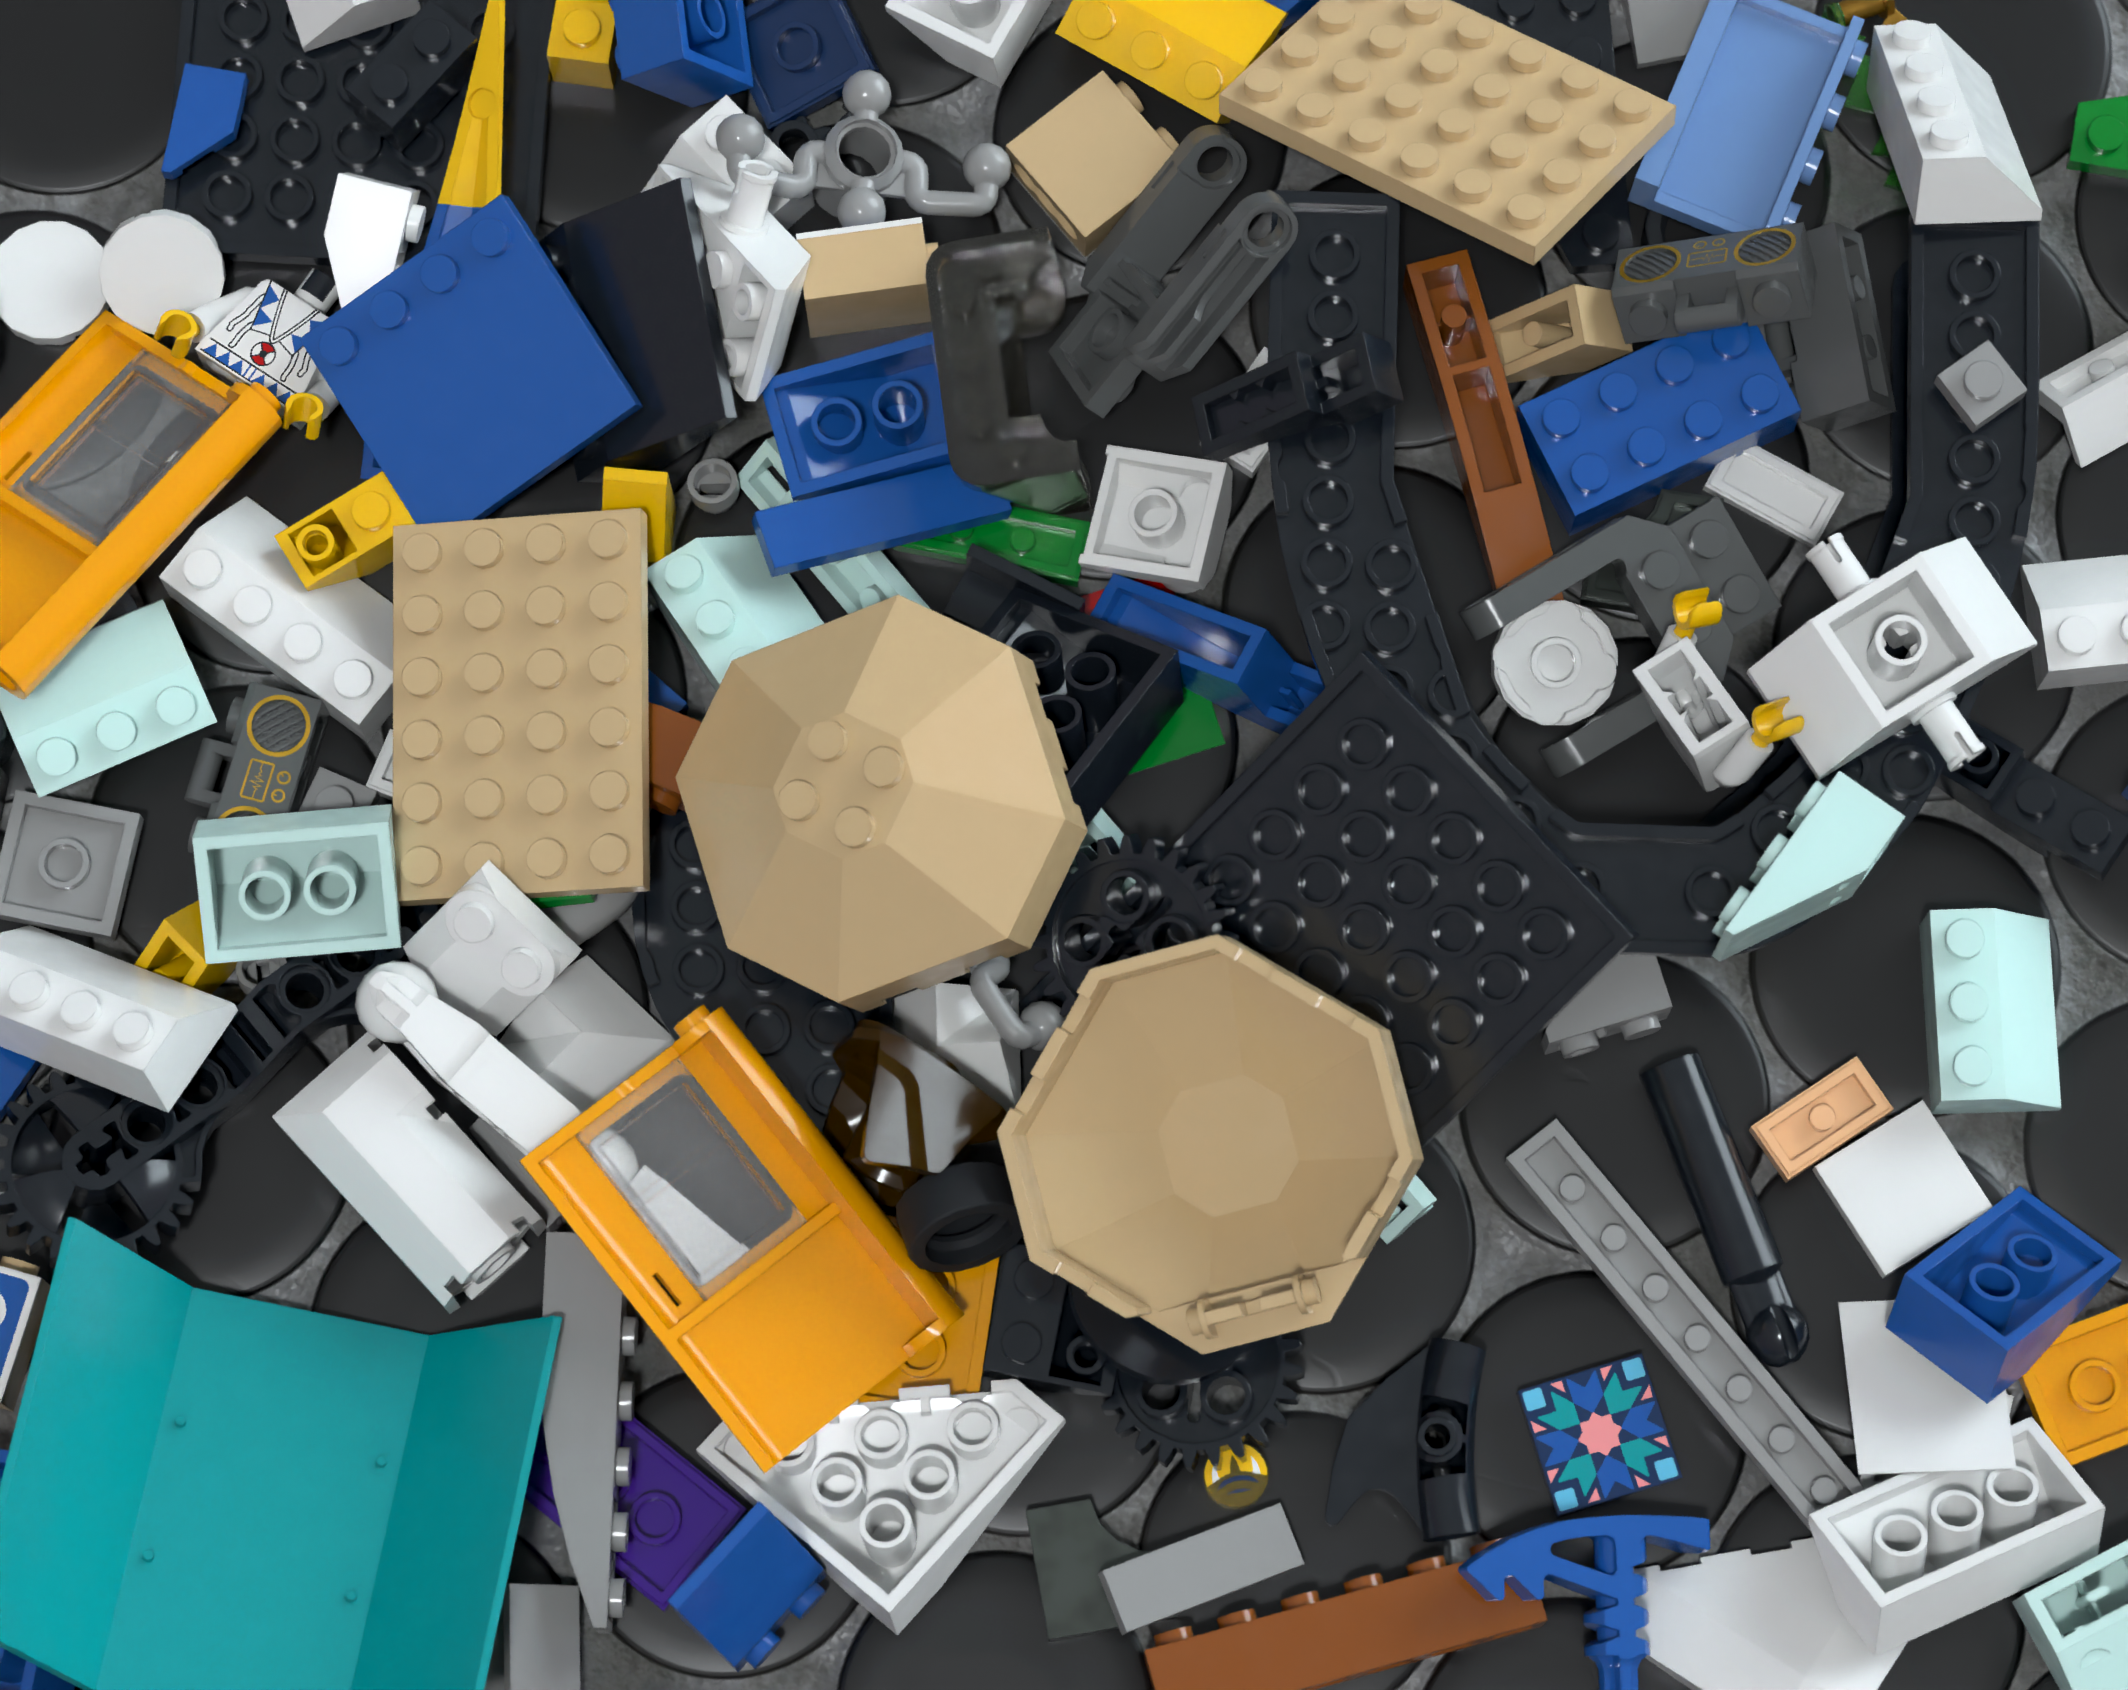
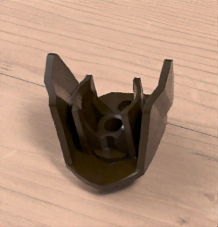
M866 1019L858 1021L855 1029L836 1045L832 1057L842 1072V1076L829 1105L822 1134L881 1209L894 1208L904 1192L924 1176H934L942 1172L966 1144L985 1143L998 1139L997 1130L1008 1112L977 1086L961 1076L959 1070L943 1057L880 1022Z

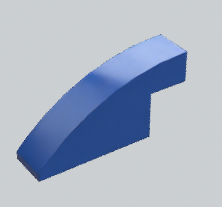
M1115 573L1111 576L1090 615L1178 650L1182 687L1278 734H1282L1324 690L1318 671L1294 662L1267 629Z

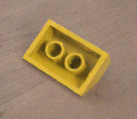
M1072 0L1055 33L1215 123H1230L1231 118L1219 113V94L1272 45L1288 13L1265 0Z

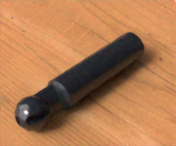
M1699 1053L1688 1054L1651 1068L1641 1074L1639 1079L1722 1286L1730 1288L1746 1328L1747 1348L1758 1361L1770 1367L1780 1368L1800 1360L1807 1350L1810 1339L1808 1323L1802 1314L1796 1310L1780 1270L1783 1260Z

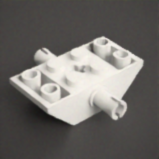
M742 160L738 164L736 182L734 187L670 164H658L652 188L680 177L691 178L730 384L744 401H756L781 367L811 255L767 210L774 183L777 181L778 171H773V166L762 161Z
M1841 532L1828 537L1829 543L1827 545L1824 541L1818 543L1806 554L1809 562L1813 563L1838 602L1810 619L1747 671V675L1766 703L1785 696L1790 698L1782 712L1785 721L1798 716L1804 718L1803 730L1798 734L1790 736V739L1818 781L1911 723L1914 726L1922 725L1948 764L1947 767L1951 772L1962 767L1964 760H1967L1969 763L1984 752L1986 747L1982 742L1980 743L1953 702L1958 694L2033 649L2038 643L1967 538L1962 537L1922 551L1879 578L1871 580L1845 543ZM1886 641L1893 649L1903 645L1908 650L1905 659H1897L1890 656L1884 649Z

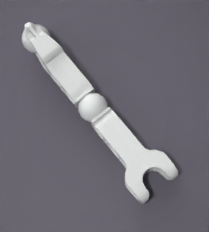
M390 961L377 965L362 979L357 988L355 1007L359 1021L368 1033L383 1042L402 1043L440 1086L459 1099L525 1156L582 1114L576 1106L490 1035L484 1027L439 1000L434 982L421 968L410 962ZM606 1130L590 1142L586 1151L695 1289L704 1287L749 1252L644 1165L639 1169L634 1150L623 1137L610 1130Z

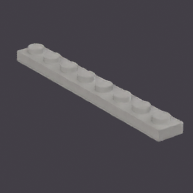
M1557 1119L1553 1120L1506 1158L1505 1164L1810 1531L1811 1529L1808 1524L1809 1514L1865 1490L1863 1485Z

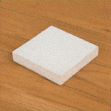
M1923 1100L1822 1161L1812 1169L1882 1279L1961 1231L1993 1207Z

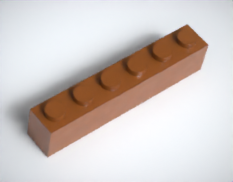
M1500 1539L1469 1548L1471 1557ZM1444 1555L1407 1565L1408 1577L1383 1583L1381 1573H1375L1343 1583L1346 1593L1344 1595L1320 1601L1318 1591H1310L1280 1601L1282 1612L1257 1619L1254 1608L1245 1609L1217 1618L1219 1629L1194 1636L1191 1626H1185L1153 1636L1156 1647L1144 1650V1659L1153 1690H1318L1544 1626L1548 1620L1542 1599L1523 1601L1505 1581L1504 1599L1500 1601H1486L1458 1572L1459 1566L1467 1560L1446 1565Z

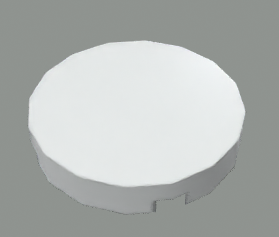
M168 209L152 210L150 213L140 214L137 217L133 216L120 223L105 243L98 269L102 295L113 313L136 329L150 334H155L160 318L166 311L182 310L189 312L220 298L226 277L222 253L211 231L190 215Z
M39 221L15 231L0 245V319L16 336L37 345H63L77 340L76 336L83 334L110 307L102 295L98 272L104 248L86 230L65 221Z
M1566 600L1545 601L1499 629L1491 650V677L1501 700L1519 717L1540 725H1571L1593 715L1609 698L1615 683L1613 681L1616 676V666H1618V649L1608 626L1590 609Z

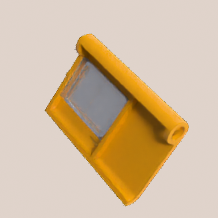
M107 310L84 331L0 419V686L24 700L283 424L277 413L281 409L280 402L260 383L252 382L248 386L242 382H235L230 387L199 368L192 361L185 358H174L171 355L172 350Z
M703 1004L673 1028L680 1037L673 1045L519 1160V1162L765 1474L965 1314L933 1273L918 1268L909 1258L899 1230L725 1009L720 1007L711 1013ZM654 1275H656V1277H657V1278L660 1280V1282L664 1285V1287H665V1288L667 1289V1291L671 1294V1296L674 1298V1300L678 1303L679 1306H677V1305L675 1304V1302H674V1301L672 1300V1298L668 1295V1293L664 1290V1288H663V1287L661 1286V1284L657 1281V1279L654 1277Z

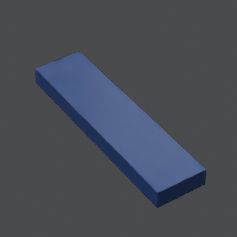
M989 454L756 511L751 522L770 575L775 577L1009 518L1012 507L993 456Z

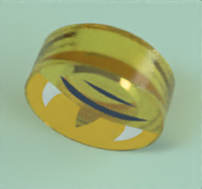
M1244 1443L1247 1452L1246 1462L1242 1463L1230 1449L1223 1452V1463L1220 1471L1214 1469L1208 1458L1204 1465L1203 1484L1207 1494L1215 1503L1228 1509H1243L1253 1505L1263 1495L1267 1486V1463L1256 1448Z

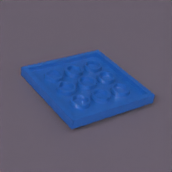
M503 194L496 197L299 338L416 524L484 519L643 407L510 197Z

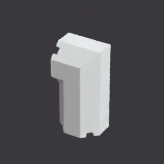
M366 1032L276 1112L272 1118L447 1312L451 1314L460 1308L454 1296L464 1291L473 1300L483 1294L529 1250V1246L521 1239L530 1228L539 1237L547 1226L542 1217L455 1124L446 1112L442 1114L433 1104L435 1099L394 1053L385 1044L381 1045L378 1038Z

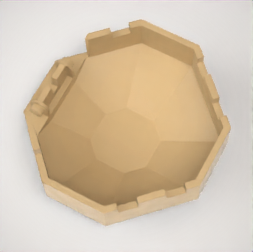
M901 595L893 596L732 660L675 777L727 948L837 1003L860 1012H866L887 1004V998L911 989L919 988L924 990L971 972L969 967L998 956L1008 958L1030 950L1087 833V827L1080 806L1074 803L1064 771H1067L1068 768L1053 722L1046 717L1037 686L1040 685L1033 661L1010 646Z
M1216 934L1091 968L1077 991L1079 996L1061 1027H1056L1030 1074L1033 1077L1015 1108L1009 1109L997 1130L1029 1260L1051 1274H1057L1086 1291L1089 1297L1124 1318L1141 1317L1202 1355L1330 1322L1424 1160L1391 1031L1240 942L1223 935Z

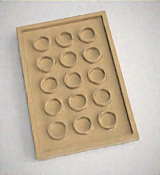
M1320 0L1219 94L1220 114L1533 266L1675 125L1676 105L1452 0Z
M641 508L393 526V833L398 902L400 906L445 904L488 860L528 898L650 891L647 514Z

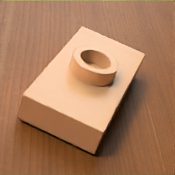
M1856 1056L1752 1125L1749 1132L1784 1182L1787 1183L1890 1114L1894 1108Z

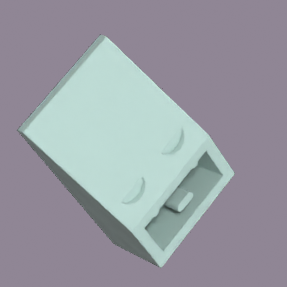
M1841 771L1836 774L1828 787L1816 781L1795 810L1794 817L1786 827L1794 833L1790 840L1778 833L1758 861L1757 868L1749 879L1757 886L1752 892L1740 886L1718 917L1719 921L1712 932L1720 937V940L1712 957L1722 961L1851 898L1888 847L1905 816Z
M2128 1540L2023 1594L2012 1602L2060 1690H2128Z

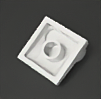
M1107 444L1105 469L1084 553L1080 554L1079 565L1103 572L1159 582L1177 593H1192L1200 589L1204 590L1216 572L1231 511L1232 469L1225 462Z
M489 860L403 946L410 963L424 970L434 982L438 998L442 1002L471 1018L484 1027L489 1034L497 1036L540 993L545 991L582 951L574 941Z

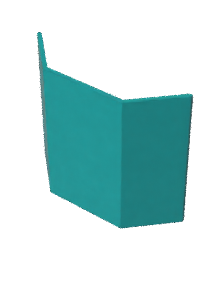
M68 1217L0 1484V1647L83 1690H484L562 1317L553 1315L433 1335L356 1321L194 1288L82 1221Z

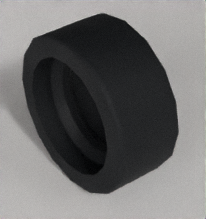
M965 1162L946 1167L938 1175H927L907 1189L896 1205V1220L909 1258L918 1268L935 1273L959 1272L981 1266L1002 1256L1015 1246L1023 1236L1007 1169L1004 1166L990 1162Z

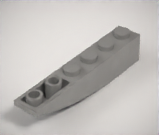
M546 1232L542 1317L553 1315L562 1317L543 1407V1428L552 1488L570 1562L593 1628L599 1634H612L613 1618H624L626 1604L625 1578H615L616 1552H627L629 1538V1515L626 1512H618L619 1486H630L632 1449L631 1447H621L622 1421H633L635 1384L634 1382L624 1381L625 1356H636L638 1320L637 1317L627 1316V1298L575 1232Z

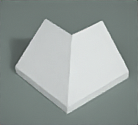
M585 955L561 972L550 986L540 993L513 1020L499 1041L582 1113L675 1043L671 1035L588 955Z
M940 983L924 990L916 989L893 998L895 1031L948 1060L959 1070L961 1076L995 1100L1007 1112L1010 1108H1015L1021 1098L1020 1049L1007 1044L974 998L970 985ZM999 988L1019 1016V992L1016 989Z

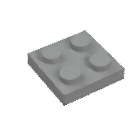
M16 790L0 853V919L115 941L144 822L141 814L47 795L38 798L36 793Z

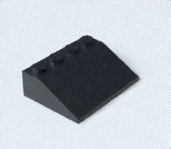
M677 178L564 222L538 242L643 405L638 411L571 457L574 461L577 482H603L604 467L660 471L737 418L691 178Z
M1014 587L979 632L1010 646L1033 661L1040 685L1037 686L1046 717L1053 722L1068 768L1067 771H1064L1073 801L1076 805L1080 806L1087 827L1184 702L1179 653L1174 648Z

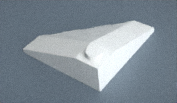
M1017 1379L991 1381V1392L951 1395L950 1385L946 1384L899 1388L898 1400L859 1403L858 1399L765 1474L723 1421L702 1442L696 1451L699 1456L753 1506L760 1501L815 1558L829 1577L898 1636L943 1586L1065 1425L1066 1421L1064 1417Z
M1813 1537L1790 1541L1789 1549L1751 1555L1750 1549L1700 1557V1564L1664 1571L1660 1570L1659 1565L1634 1569L1635 1574L1645 1577L1648 1581L1647 1593L1635 1598V1605L1643 1607L1649 1612L1648 1625L1636 1630L1637 1637L1645 1639L1650 1643L1651 1655H1646L1645 1658L1691 1690H1877L1907 1642L1880 1655H1873L1839 1610Z

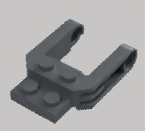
M1204 125L1190 132L1088 258L1081 282V287L1089 292L1087 303L1048 351L1083 405L1102 418L1107 415L1116 403L1121 402L1129 395L1137 376L1142 370L1161 382L1190 372L1296 240L1298 221L1294 212L1283 198L1271 190L1254 193L1240 201L1222 224L1218 223L1167 287L1160 283L1161 279L1245 174L1247 168L1246 153L1232 133L1222 126ZM1216 146L1227 149L1226 161L1220 169L1213 173H1201L1198 171L1197 163L1203 152ZM1263 212H1274L1278 215L1277 225L1271 234L1261 239L1248 237V226L1255 216Z
M1717 496L1668 525L1629 515L1615 518L1460 611L1459 615L1474 641H1477L1509 624L1607 564L1612 563L1615 568V578L1654 646L1658 649L1668 626L1677 624L1672 609L1675 595L1687 590L1708 587L1710 591L1707 602L1719 601L1721 603L1722 618L1717 625L1695 628L1694 633L1698 638L1695 648L1718 680L1722 682L1724 681L1734 634L1782 605L1722 501ZM1639 687L1581 722L1583 726L1581 729L1546 748H1541L1538 751L1553 777L1559 778L1656 722L1657 719Z

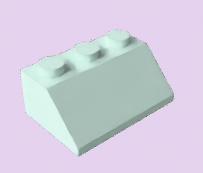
M756 535L695 538L648 567V585L658 607L716 692L732 660L824 624L789 573L771 577Z
M163 599L91 628L25 700L16 697L0 686V711L38 798L217 722Z
M392 804L198 820L192 841L206 964L401 948V919L397 890Z
M1997 908L1929 910L1919 925L1931 1113L2059 1111L2061 1109L2049 919Z

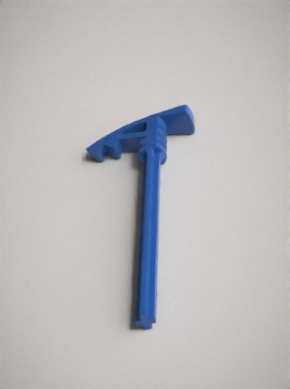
M1616 1515L1544 1523L1494 1542L1460 1565L1458 1572L1488 1602L1504 1599V1581L1523 1601L1543 1599L1544 1580L1595 1599L1596 1607L1583 1613V1625L1597 1631V1639L1584 1645V1657H1589L1598 1668L1599 1690H1638V1666L1646 1655L1651 1654L1650 1643L1636 1635L1637 1629L1648 1625L1649 1612L1647 1609L1635 1605V1598L1647 1593L1648 1581L1645 1577L1634 1573V1566L1647 1560L1646 1543L1678 1553L1696 1554L1709 1551L1710 1523L1709 1519L1661 1515ZM1574 1538H1590L1593 1541L1594 1569L1554 1556L1550 1550L1552 1544Z

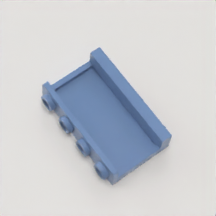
M1710 0L1667 100L1676 105L1675 125L1644 155L1627 201L1712 235L1794 224L1802 205L1791 201L1798 182L1808 186L1811 185L1824 154L1823 150L1813 147L1820 128L1833 132L1847 98L1835 93L1841 77L1846 75L1855 79L1869 45L1858 40L1865 19L1853 15L1850 25L1843 26L1780 0Z

